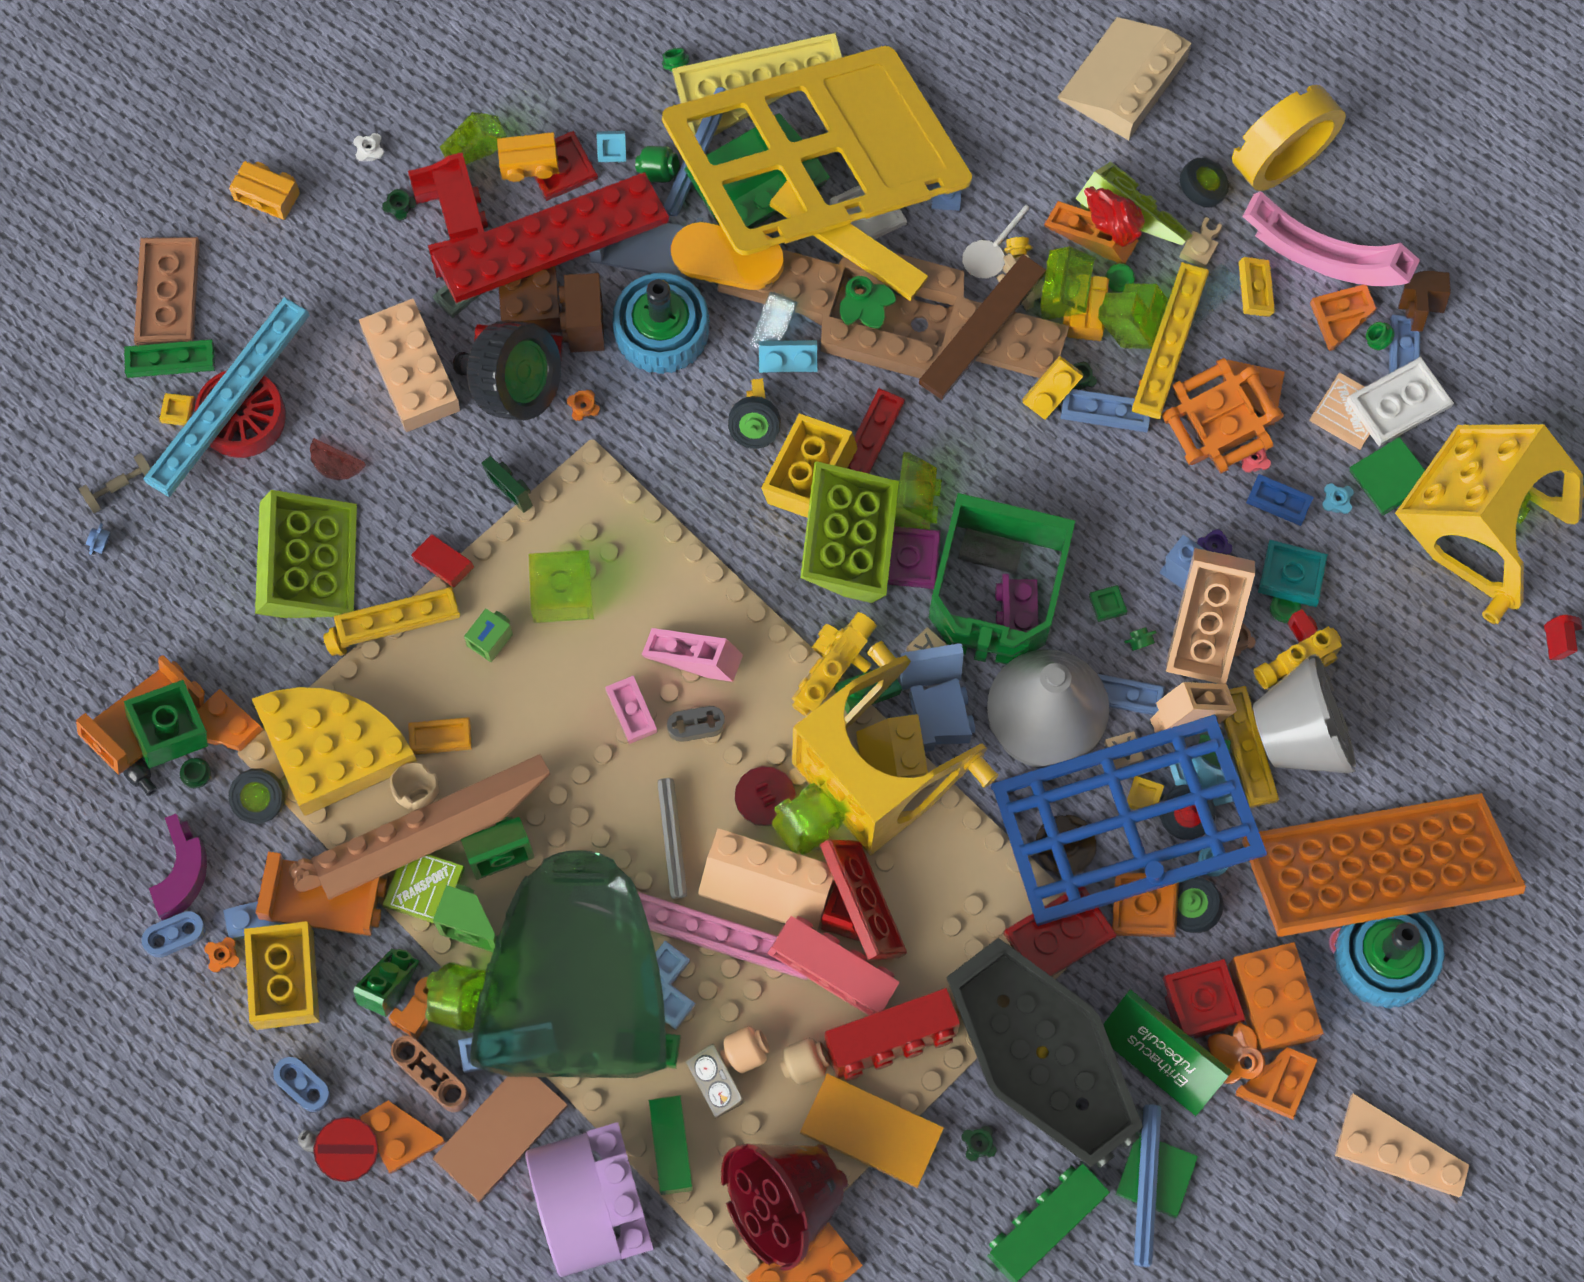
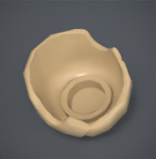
M406 763L398 767L390 776V787L398 804L409 810L423 808L433 803L439 795V781L436 773H431L424 763Z

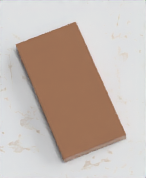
M198 237L140 238L134 330L135 346L194 341L200 242Z
M520 1062L432 1159L481 1203L526 1151L568 1107V1104Z

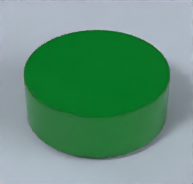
M1115 263L1109 267L1106 273V277L1109 279L1108 287L1115 292H1125L1134 284V271L1128 264Z
M1274 597L1270 604L1272 616L1277 621L1288 623L1291 615L1301 610V603Z

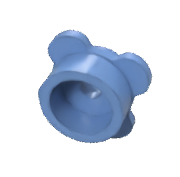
M100 523L98 530L92 528L87 538L86 545L90 546L89 554L91 555L94 551L102 554L111 532L103 529L104 524Z

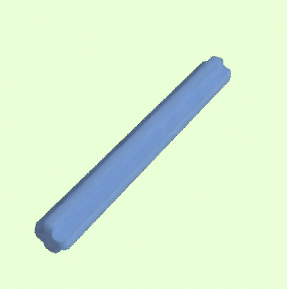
M723 87L716 88L714 94L726 91L727 89ZM723 113L703 118L695 137L705 154ZM683 161L663 206L667 214L673 217L679 214L692 185L691 180L684 171V168L687 167L685 161Z
M1147 1104L1143 1108L1134 1264L1139 1267H1150L1153 1260L1161 1107L1155 1104Z

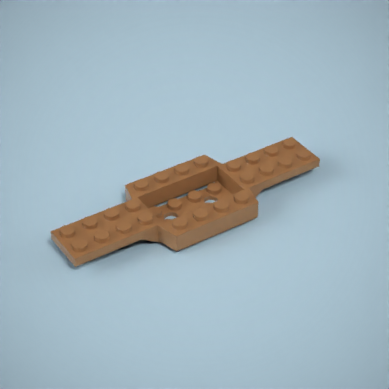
M782 250L784 256L783 272L773 284L771 282L765 285V288L759 290H748L718 284V292L799 313L821 325V352L916 378L922 377L982 304L981 302L964 298V271L898 253L895 254L928 275L927 282L916 296L948 304L951 307L944 308L941 305L921 302L914 298L912 301H909L903 296L895 295L896 302L884 307L885 319L880 328L868 327L860 319L851 325H846L840 315V303L846 297L845 291L846 285L849 282L848 278L865 276L873 284H886L844 256L839 264L786 250ZM857 289L855 290V293L864 294L865 291L863 289ZM1014 312L975 361L1041 378L1056 359L1061 356L1069 326ZM916 318H923L927 321L928 328L925 331L917 332L911 326L912 321Z

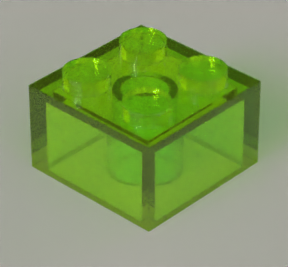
M589 550L528 554L530 603L534 623L594 619L592 567Z

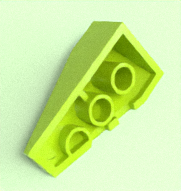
M1112 162L1094 171L1076 197V200L1081 203V207L1084 210L1090 211L1086 200L1087 197L1084 193L1085 188L1094 186L1095 189H1109L1119 196L1132 200L1136 206L1141 208L1145 220L1142 232L1180 245L1185 244L1193 236L1170 213L1166 211L1160 212L1157 209V201L1151 195L1146 196L1137 191L1136 189L1139 184Z

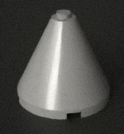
M1035 650L1014 658L997 674L988 695L987 717L992 734L994 733L1003 749L1010 756L1026 765L1044 768L1089 754L1096 748L1107 727L1109 700L1100 677L1086 662L1063 651Z

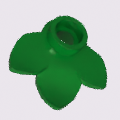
M856 276L849 280L846 285V297L840 303V315L846 325H851L860 319L868 327L880 328L885 319L884 307L895 303L896 298L892 290L886 285L873 284L865 276ZM863 289L865 293L857 294L855 290Z

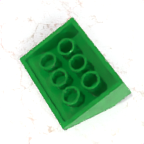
M780 113L775 115L776 120L790 142L803 140ZM754 127L706 155L712 165H719L767 151L769 148L758 129ZM816 157L802 162L817 190L823 187L830 177L819 159ZM688 167L684 168V171L714 219L720 225ZM776 169L725 184L723 187L745 226L752 229L779 213L770 207V201L787 179L781 170Z

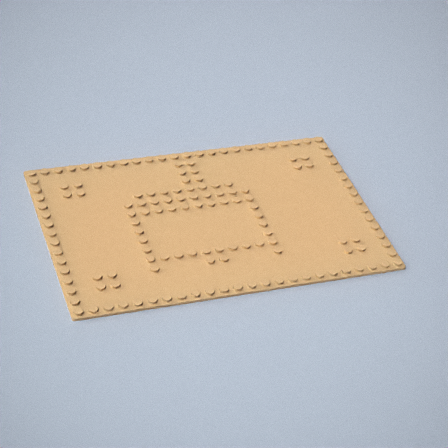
M589 440L528 494L533 504L529 510L523 513L515 505L461 553V555L473 563L474 568L455 588L439 577L434 576L413 595L417 596L452 587L460 618L358 643L309 688H324L346 693L368 703L395 725L403 734L408 744L409 722L470 717L472 750L415 755L417 762L424 763L431 773H436L439 781V795L434 802L541 754L550 771V775L508 815L512 816L513 819L520 817L530 841L534 859L476 880L461 840L429 854L464 866L465 869L459 884L473 889V894L477 895L501 947L499 954L441 936L434 923L388 908L385 909L502 1031L553 1021L559 1054L540 1057L530 1061L595 1128L618 1122L630 1165L659 1195L660 1190L649 1100L681 1095L693 1191L660 1196L742 1282H749L745 1277L763 1261L745 1243L727 1209L726 1203L730 1201L727 1184L721 1185V1166L724 1156L731 1148L743 1143L801 1146L821 1144L800 1134V1130L826 1074L836 1077L830 1062L823 1077L799 1085L792 1077L787 1079L782 1071L780 1061L784 1060V1050L787 1046L807 1038H813L817 1043L822 1042L824 1045L825 1031L869 1015L808 978L804 980L569 905L568 900L577 875L580 873L778 936L785 923L698 895L707 857L717 829H723L827 863L820 844L827 840L857 841V839L792 764L793 726L806 716L792 707L794 700L791 698L799 689V683L803 678L809 676L811 668L822 657L597 441ZM485 608L492 613L498 611L510 620L509 624L513 633L512 637L492 662H489L467 647L464 635ZM651 629L726 638L743 654L734 681L706 678L644 658L642 652ZM634 676L655 723L657 733L629 744L605 687ZM841 676L838 682L844 681L845 679ZM834 687L829 692L824 701L821 703V705L836 694V692L834 691ZM872 705L846 729L848 738L858 754L856 732L886 719ZM715 706L724 714L725 727L717 736L685 742L675 741L669 736L667 721L675 712ZM844 710V718H845V717L848 715L847 712H846V710ZM713 715L707 716V721L698 724L708 723L709 728L715 727V722L720 720H714ZM683 720L677 721V726L672 728H678L679 733H683L686 726L694 724L684 725ZM264 727L242 751H238V756L250 769L263 768L274 773L281 780L285 789L284 804L328 850L370 832L381 825L403 817L412 811H416L413 809L409 810L398 804L390 787V778L304 816ZM926 757L929 773L936 766ZM761 766L775 767L784 772L793 782L796 792L795 806L790 815L781 823L768 827L757 826L745 820L738 812L734 800L736 785L740 778L749 770ZM947 776L927 785L912 798L902 811H911L917 808ZM663 778H673L675 785L687 896L679 899H673L670 896L657 783L658 780ZM955 784L929 810L871 856L863 848L907 950L906 955L896 959L868 960L867 958L866 962L876 968L882 966L890 970L895 975L894 979L899 981L884 1010L947 988L960 1026L957 1035L952 1037L953 1042L946 1046L935 1048L933 1044L922 1048L923 1053L916 1057L905 1059L903 1055L892 1059L894 1063L883 1069L876 1070L872 1066L862 1070L864 1074L858 1078L846 1081L844 1077L839 1079L918 1116H921L977 1059L947 981V976L997 938L1012 947L1004 936L1003 931L1033 913L1008 835ZM1028 856L1038 887L1056 882L1036 861ZM396 869L383 875V878L387 879V887L384 898L379 897L378 899L382 906ZM834 881V884H833V887H832L830 896H831L832 891H833V889H834V886H835V884H836L835 881ZM1066 892L1042 899L1044 906ZM821 920L818 929L820 934H831L840 941L839 945L848 951H851V949L856 950L867 957L861 942L822 930ZM664 941H667L690 959V963L674 981L672 986L695 1002V1007L676 1030L654 1014L650 1008L646 964ZM1066 969L1052 977L1056 980ZM1000 995L997 999L998 1005L1000 1007H1007L1010 1003L1009 997ZM751 1026L756 1031L760 1029L764 1033L770 1047L767 1061L763 1065L742 1074L738 1073L733 1067L727 1068L743 1097L744 1104L715 1119L686 1061L712 1044L715 1045L720 1054V1051L724 1049V1038L744 1027ZM617 1028L681 1035L677 1069L613 1061ZM824 1145L837 1169L843 1171L847 1177L848 1187L844 1189L845 1192L870 1166Z

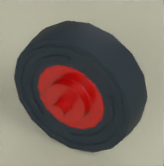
M1188 785L1173 788L1164 796L1162 802L1190 793ZM1211 799L1207 803L1215 821L1216 808L1213 799ZM1195 805L1160 815L1163 827L1169 834L1178 839L1192 840L1205 835Z

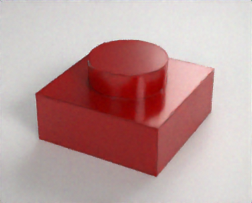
M1303 609L1293 613L1287 623L1299 643L1318 631L1315 620L1310 615L1307 616Z

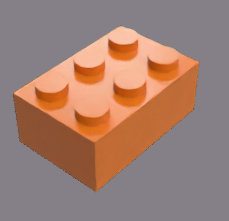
M1295 942L1235 956L1228 965L1247 1026L1255 1032L1257 1036V1049L1262 1054L1315 1041L1323 1034Z

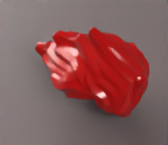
M1094 186L1085 188L1084 193L1087 197L1086 200L1091 211L1093 223L1097 229L1111 235L1115 244L1126 247L1142 235L1145 223L1141 208L1136 206L1132 200L1119 196L1109 189H1095Z

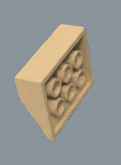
M1117 17L1060 93L1058 99L1129 141L1187 61L1192 43L1169 29Z

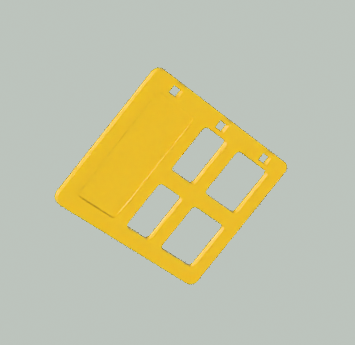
M880 46L670 106L664 109L662 113L664 126L735 252L740 255L757 253L774 245L786 244L851 224V222L856 220L868 219L927 201L941 194L968 188L972 181V174L898 54L889 46ZM796 91L805 92L828 132L801 141L790 142L766 100ZM737 108L746 109L769 150L719 165H712L688 123ZM833 152L841 153L865 195L833 205L826 204L802 162ZM772 170H781L806 213L754 229L747 228L723 185ZM937 182L940 184L941 187L930 191L927 188V185ZM858 206L861 209V212L851 215L847 212L848 209ZM772 232H779V237L769 240L765 236Z

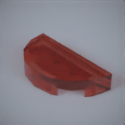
M313 438L310 446L311 461L316 470L324 477L334 480L349 479L359 474L366 466L364 461Z

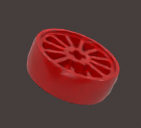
M226 371L215 375L202 387L196 399L195 411ZM265 375L254 387V389L260 390L251 397L252 391L210 444V447L217 452L235 458L251 457L270 448L280 437L286 420L285 404L276 385ZM267 395L270 399H272L270 401L258 403ZM274 409L272 416L258 413ZM243 411L244 415L238 416L237 412ZM255 421L267 423L268 426L264 430H260ZM252 428L257 436L247 439L246 430ZM236 430H240L241 441H232Z

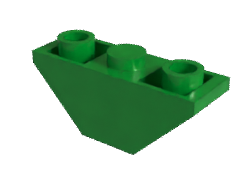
M391 948L355 986L353 992L358 1005L387 1017L398 1005L419 960L412 958L411 954L405 950Z

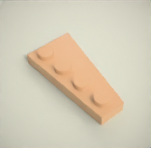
M1354 1093L1351 1095L1335 1156L1456 1197L1462 1196L1469 1169L1467 1163Z

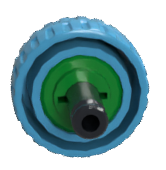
M652 273L632 281L618 296L613 308V332L621 354H624L625 359L633 363L635 367L651 373L657 372L658 374L676 372L697 360V357L702 354L704 346L707 344L710 328L707 304L699 289L690 281L669 273Z
M1425 912L1344 925L1338 933L1339 935L1335 942L1334 960L1336 961V970L1341 977L1342 983L1348 987L1353 995L1359 997V1000L1368 1002L1376 1007H1402L1422 997L1437 981L1443 969V961L1445 960L1444 942L1441 938V933L1434 924V921Z

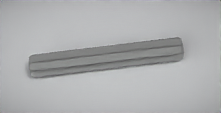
M663 778L658 780L657 783L670 896L673 899H679L687 896L675 785L673 778Z

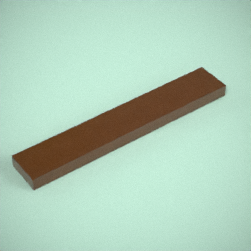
M1022 254L919 379V385L943 400L1045 276L1046 269Z

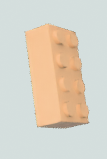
M414 298L359 319L363 335L405 432L460 411L457 396Z
M1194 548L1167 656L1166 672L1218 684L1227 683L1255 576V561Z

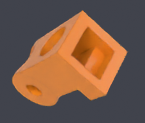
M433 977L420 979L416 983L414 996L403 1012L396 1007L388 1017L390 1023L418 1040L443 1002L444 991L441 983Z

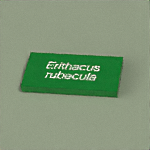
M1131 989L1103 1024L1112 1049L1195 1116L1198 1115L1232 1073L1231 1069Z

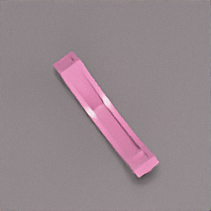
M1262 192L1253 195L1242 216L1258 230L1255 236L1279 254L1323 275L1342 281L1371 286L1408 284L1420 262V259L1402 243L1387 246L1357 245L1316 232L1289 216Z

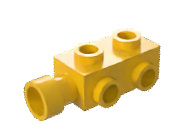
M1328 626L1323 630L1317 631L1302 642L1292 645L1288 650L1279 654L1276 660L1269 664L1264 662L1254 668L1256 680L1262 688L1268 689L1277 684L1279 678L1282 677L1283 679L1307 657L1314 654L1319 656L1324 667L1331 665L1338 659L1336 655L1342 647L1338 632Z

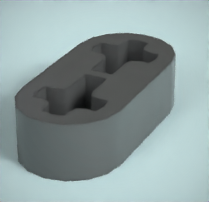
M715 706L678 711L673 713L667 721L669 736L678 742L714 737L719 735L725 727L724 714ZM713 715L714 720H720L715 722V727L709 728L708 723L698 724L707 721V716ZM683 720L684 725L694 724L686 726L683 733H679L678 728H672L677 726V721Z

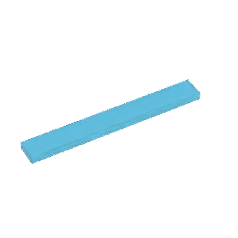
M285 297L281 300L143 478L145 483L170 498L310 315L306 309Z

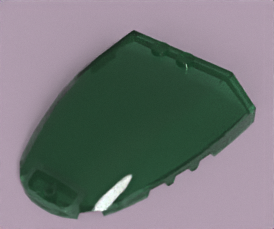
M565 851L544 859L540 867L529 876L526 875L508 907L500 934L497 935L490 963L486 967V977L482 992L479 995L470 1053L472 1066L507 1077L638 1078L667 1068L665 1007L653 938L643 905L632 879L616 865L613 859L593 851Z

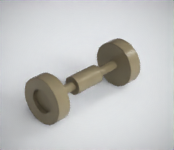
M142 453L133 457L139 468L127 475L122 473L105 483L106 487L92 494L86 484L78 488L93 514L102 510L95 499L109 491L112 494L129 484L128 480L141 473L146 476L151 468Z

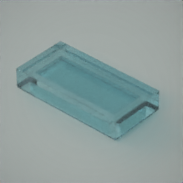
M774 291L769 292L750 346L759 349V341H784L798 302Z

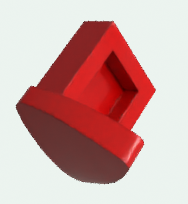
M1560 615L1544 625L1549 660H1562L1578 651L1575 631L1583 629L1582 620L1579 617Z

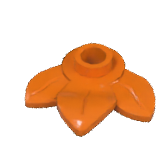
M1238 1023L1233 1031V1036L1215 1034L1208 1038L1210 1053L1232 1070L1224 1084H1234L1241 1078L1255 1079L1263 1073L1265 1058L1257 1049V1036L1249 1026ZM1247 1057L1252 1060V1066L1249 1069L1244 1066V1060Z

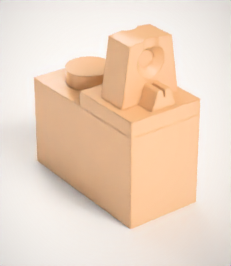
M1183 682L1156 702L1159 710L1150 720L1156 733L1214 714L1218 718V724H1220L1237 710L1227 684Z

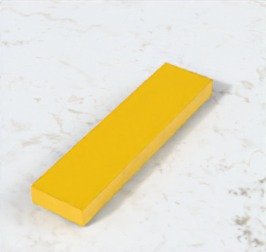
M449 587L334 616V622L341 647L457 619L460 618V612L453 589Z
M1241 686L1229 689L1237 711L1225 719L1223 723L1228 740H1231L1230 747L1249 807L1278 802V793L1257 728L1247 687Z

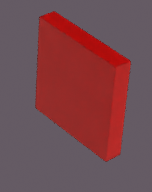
M574 130L555 138L559 174H553L550 178L546 179L534 176L546 201L598 179V175Z

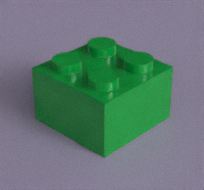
M184 680L124 701L126 718L149 769L208 747L207 731Z

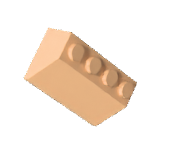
M718 828L707 857L698 895L782 923H786L790 916L794 918L800 916L813 924L812 929L818 932L835 880L828 863Z

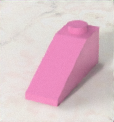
M655 628L651 629L642 652L644 658L706 678L730 682L734 681L743 654L726 638Z

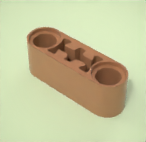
M401 1036L393 1042L391 1055L398 1066L449 1112H459L467 1106L469 1093L464 1084L415 1038ZM404 1047H415V1054L411 1059H400L399 1054ZM421 1062L430 1071L434 1070L437 1077L442 1081L439 1087L430 1077L426 1078L422 1069L418 1067ZM450 1089H460L461 1097L457 1102L448 1103L445 1101V1095Z

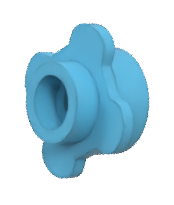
M1332 483L1327 484L1324 488L1326 497L1322 503L1323 508L1326 511L1335 513H1349L1352 509L1350 498L1354 494L1353 489L1349 486L1342 488L1336 487ZM1338 496L1341 498V500L1337 501L1335 497Z

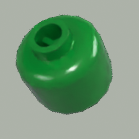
M645 146L641 154L636 157L635 168L640 174L645 172L650 183H667L678 174L679 157L669 146Z

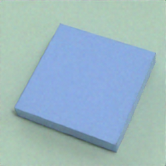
M957 643L901 654V657L906 655L911 661L909 666L900 674L902 690L918 685L929 686L945 683L956 678L961 680L963 664L962 644Z

